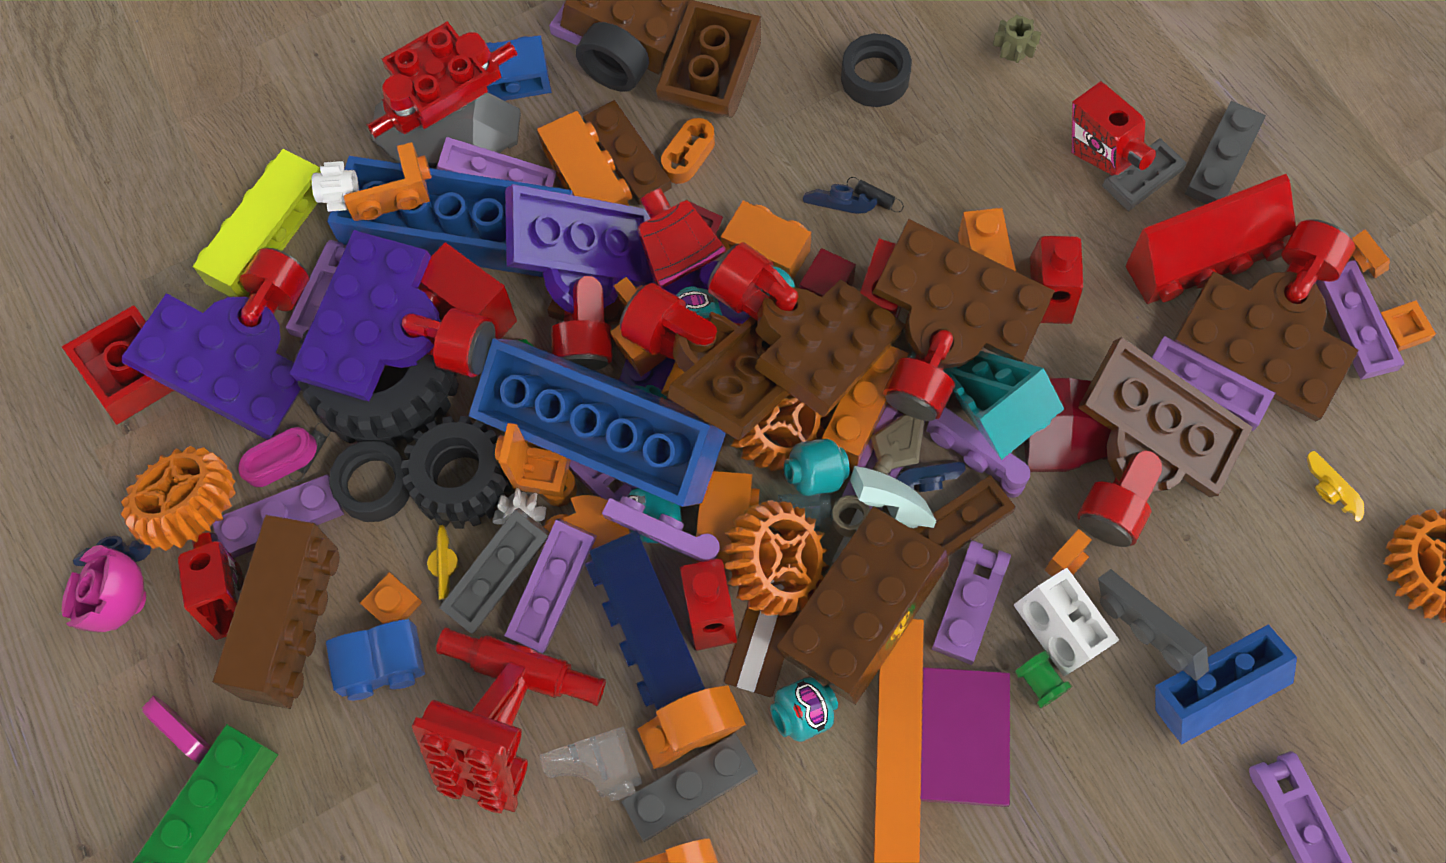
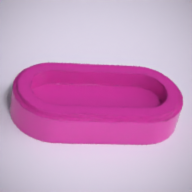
M300 427L290 428L249 449L239 462V475L253 487L269 485L306 466L316 453L317 442L305 429Z
M153 695L142 707V712L185 755L200 764L211 746L171 707Z

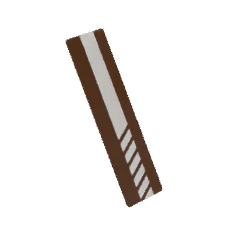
M771 531L773 534L778 533L780 537L782 536V534L779 531ZM774 580L770 582L777 589H784L780 582L775 583ZM747 607L724 683L763 696L773 697L784 657L777 646L797 618L799 611L792 612L791 615L779 616V614L767 616L761 614L760 610L754 611Z

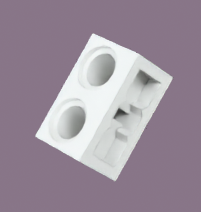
M1068 568L1038 585L1014 604L1016 610L1042 647L1049 653L1050 658L1064 677L1119 641Z

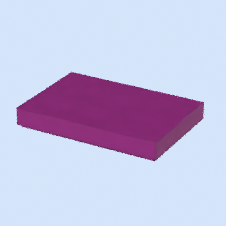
M923 667L921 801L996 807L1010 806V673Z

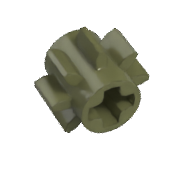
M1015 15L1008 22L1000 21L998 32L995 33L993 46L1001 47L1000 58H1006L1007 60L1019 63L1026 55L1030 58L1034 57L1041 32L1034 31L1033 19L1029 20L1026 17Z

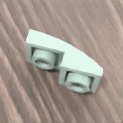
M854 466L850 482L859 501L872 507H883L886 505L894 519L910 528L918 526L934 528L936 520L926 501L916 491L884 473Z

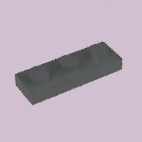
M1231 101L1185 195L1205 204L1228 196L1266 115Z
M520 508L515 509L439 608L471 634L476 632L547 541L550 532Z
M1112 569L1098 578L1101 593L1100 603L1108 615L1114 619L1121 618L1130 626L1133 634L1143 644L1148 645L1151 643L1162 652L1164 659L1174 670L1178 672L1183 670L1195 681L1209 671L1207 646Z
M735 733L621 802L642 840L646 842L758 774V770Z

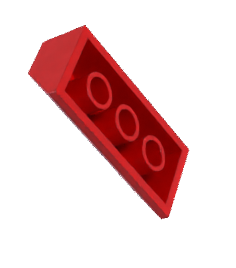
M1283 174L1143 228L1125 267L1146 304L1160 299L1162 302L1171 301L1181 295L1184 290L1193 286L1203 288L1209 275L1213 272L1220 275L1231 272L1232 275H1237L1249 269L1254 262L1262 259L1273 261L1281 257L1282 251L1296 228L1290 179L1287 174Z

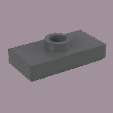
M1161 138L1150 145L1156 151V156L1148 168L1140 170L1132 164L1119 175H1110L1103 182L1102 186L1128 212L1182 172L1187 164Z

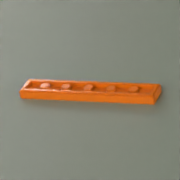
M913 619L879 669L873 863H920L923 619Z

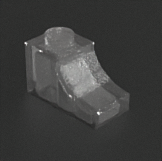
M624 726L539 755L543 771L549 778L574 776L585 779L595 785L596 791L601 798L609 796L610 801L633 795L635 793L634 787L643 784Z

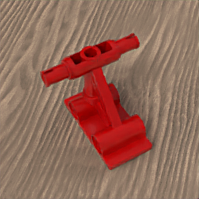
M445 627L437 641V654H443L470 663V667L475 672L495 678L496 680L471 712L432 700L422 718L415 717L412 724L413 732L432 781L437 786L436 790L439 793L452 799H461L462 795L476 799L480 807L490 812L500 814L503 812V809L515 812L518 806L517 796L527 772L528 760L516 756L521 741L522 729L512 725L527 689L553 698L561 697L564 694L598 706L605 690L606 679H600L572 670L571 664H568V661L538 653L525 646L513 645L489 635L481 636L477 639Z

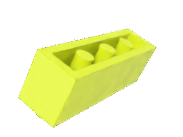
M282 149L277 157L268 163L261 178L253 188L245 193L241 204L231 217L222 223L220 231L208 247H205L199 253L193 268L207 285L229 297H248L250 295L240 282L241 275L259 249L274 248L283 251L318 204L313 195L312 175L313 173H321L320 167L285 149Z

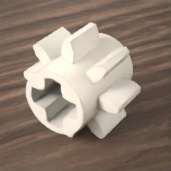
M343 161L324 162V166H320L321 173H313L312 190L315 201L317 203H327L328 212L345 211L347 206L345 205L344 195L359 191L356 172L354 170H344Z
M516 488L515 493L509 498L503 495L499 497L497 505L499 510L494 513L493 523L502 524L503 526L513 511L520 508L542 526L540 521L545 520L546 507H537V493L530 495Z

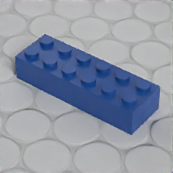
M349 156L344 169L356 172L359 191L405 179L400 163ZM430 168L432 178L425 180L430 202L419 204L416 208L410 210L400 209L382 214L376 219L359 221L353 220L347 208L345 211L330 212L327 221L338 242L343 243V245L348 244L353 230L425 249L430 256L446 242L479 267L544 277L543 272L507 267L505 189L515 184L573 195V192L567 189Z
M492 339L469 413V417L505 432L508 423L517 424L526 441L682 507L703 502L726 434L677 403L521 341L509 339Z

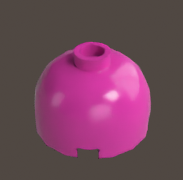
M103 545L93 546L84 553L80 561L87 564L80 574L72 572L68 579L62 601V616L71 619V621L66 623L69 627L83 631L99 633L117 630L131 620L134 614H138L145 605L147 595L144 591L145 583L141 568L129 556Z

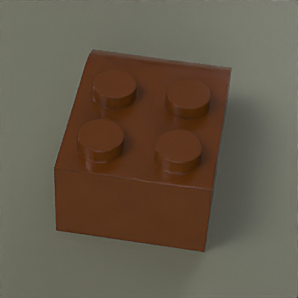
M690 0L656 88L658 99L732 118L740 104L761 45V16Z

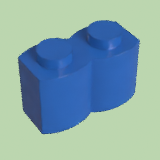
M409 619L385 623L369 630L344 634L326 641L333 690L342 697L347 696L348 700H361L371 697L374 694V689L384 685H389L390 689L406 688L415 684V678L425 675L417 626Z

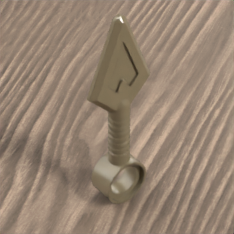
M904 414L872 435L871 441L877 458V463L872 470L888 475L892 469L919 463L924 420ZM846 495L834 504L832 510L833 525L836 531L842 536L852 538L869 513L870 507L859 501L857 495ZM856 508L862 512L864 517L856 525H847L840 520L839 516L844 509Z

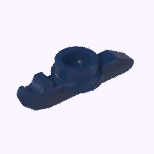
M843 184L831 185L830 191L815 189L806 192L803 196L804 203L855 214L867 213L874 209L877 204L876 198L867 199L865 194L861 193L860 197L853 196V188Z
M963 462L913 468L900 473L896 479L913 490L914 485H918L919 492L943 489L942 481L957 479L966 468Z
M119 536L103 538L96 544V546L103 545L118 550L129 556L134 562L144 560L151 553L152 549L149 545L140 544L138 541H132L130 545H126ZM86 548L77 554L73 559V564L85 566L87 563L80 561V559L91 548Z

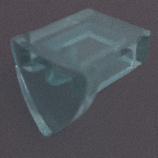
M830 493L813 496H803L802 494L778 495V502H791L793 508H805V518L816 519L815 532H830L833 521Z

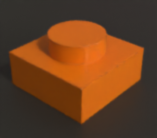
M1366 229L1352 237L1355 250L1350 258L1352 261L1356 260L1362 273L1368 270L1374 278H1377L1389 270L1390 259Z
M1417 300L1381 312L1398 351L1430 341L1436 335Z
M1078 529L1054 555L1045 571L1053 577L1068 568L1072 575H1074L1088 560L1089 556L1084 551L1092 539Z
M390 572L360 602L382 624L407 619L422 603L413 592Z

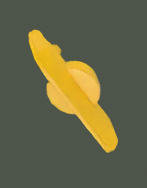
M1310 452L1306 458L1310 472L1320 482L1315 486L1318 494L1331 505L1340 501L1345 506L1341 509L1344 513L1350 512L1354 516V521H1361L1364 515V502L1360 495L1317 452Z
M439 525L437 549L431 552L427 561L429 571L438 577V600L446 599L449 596V576L458 568L457 555L448 548L449 538L444 525Z

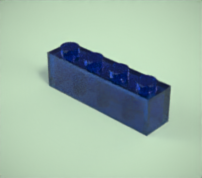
M637 530L590 550L589 554L592 561L585 563L586 569L594 587L602 584L609 600L601 604L611 627L620 624L626 640L620 642L619 646L628 667L635 664L638 666L643 680L637 682L636 685L645 706L648 707L654 704L656 711L680 698L704 690V684Z

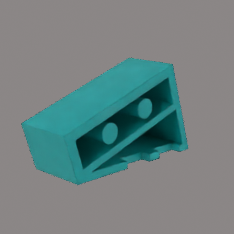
M980 351L973 360L960 368L952 367L943 371L953 379L955 383L953 393L963 411L1001 460L1036 431L1046 428L1051 423V419L1064 410L1048 375L1042 367Z

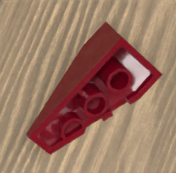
M1049 378L1064 410L1052 418L1051 423L1046 428L1036 431L1024 441L1025 460L1030 472H1068L1080 468L1083 464L1101 458L1103 460L1108 459L1107 442L1111 430L1078 408L1092 381L1074 378Z

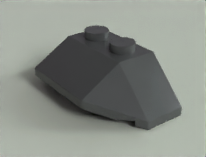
M487 92L426 129H423L420 125L404 135L393 127L376 139L371 135V139L400 164L397 146L412 142L418 157L425 155L428 165L437 167L446 137L497 153H501L507 147L510 149L517 145L521 111L519 108ZM383 101L375 106L373 121L386 114Z

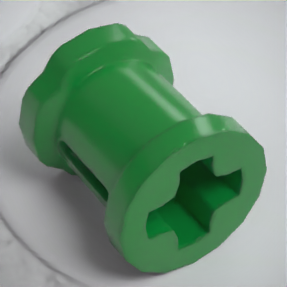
M1046 650L1024 663L1014 672L1018 678L1023 677L1037 695V705L1040 709L1073 687L1069 681L1064 682L1048 661L1050 655Z

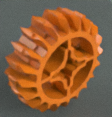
M789 394L787 398H784L740 441L734 439L730 447L736 449L743 447L741 459L753 460L754 467H767L771 471L782 470L786 459H789L794 445L800 442L818 440L817 437L823 436L825 429L820 425V421L825 420L828 415L822 417L796 397ZM763 433H767L772 440H777L780 446L769 441Z
M189 446L183 452L176 448L170 456L165 457L161 455L157 463L154 465L147 464L148 469L143 474L135 476L137 482L126 488L128 496L121 501L124 507L121 515L133 536L137 540L140 539L145 545H149L152 549L160 547L167 551L173 545L181 549L187 540L191 539L197 542L201 533L204 531L211 532L210 526L215 521L223 520L222 511L232 507L229 499L236 494L233 488L236 481L233 479L232 473L227 468L225 462L204 447L196 450L194 447Z
M771 500L762 502L761 505L750 506L744 510V514L733 519L735 528H731L725 533L731 541V544H727L721 549L729 555V561L724 564V568L732 572V577L727 584L738 586L736 598L747 600L748 609L760 610L761 614L767 616L777 614L779 616L791 615L792 612L801 611L824 579L821 572L830 567L823 561V555L829 549L821 547L820 539L825 533L815 532L816 519L805 518V508H793L791 502H774ZM770 526L778 530L782 536L780 537L778 533L773 534L768 527ZM772 580H774L775 583L780 582L784 589L779 590L776 587H774L770 582Z
M1431 509L1426 510L1421 515L1411 516L1405 521L1404 525H1400L1394 530V538L1387 543L1385 548L1391 554L1385 558L1383 564L1395 569L1388 574L1387 581L1399 583L1400 588L1396 590L1395 596L1401 597L1406 594L1411 599L1408 609H1416L1422 606L1424 618L1431 619L1438 614L1441 623H1446V592L1438 588L1440 585L1446 586V573L1441 575L1446 568L1443 563L1446 561V544L1439 539L1434 541L1430 538L1435 537L1446 540V509L1439 513Z

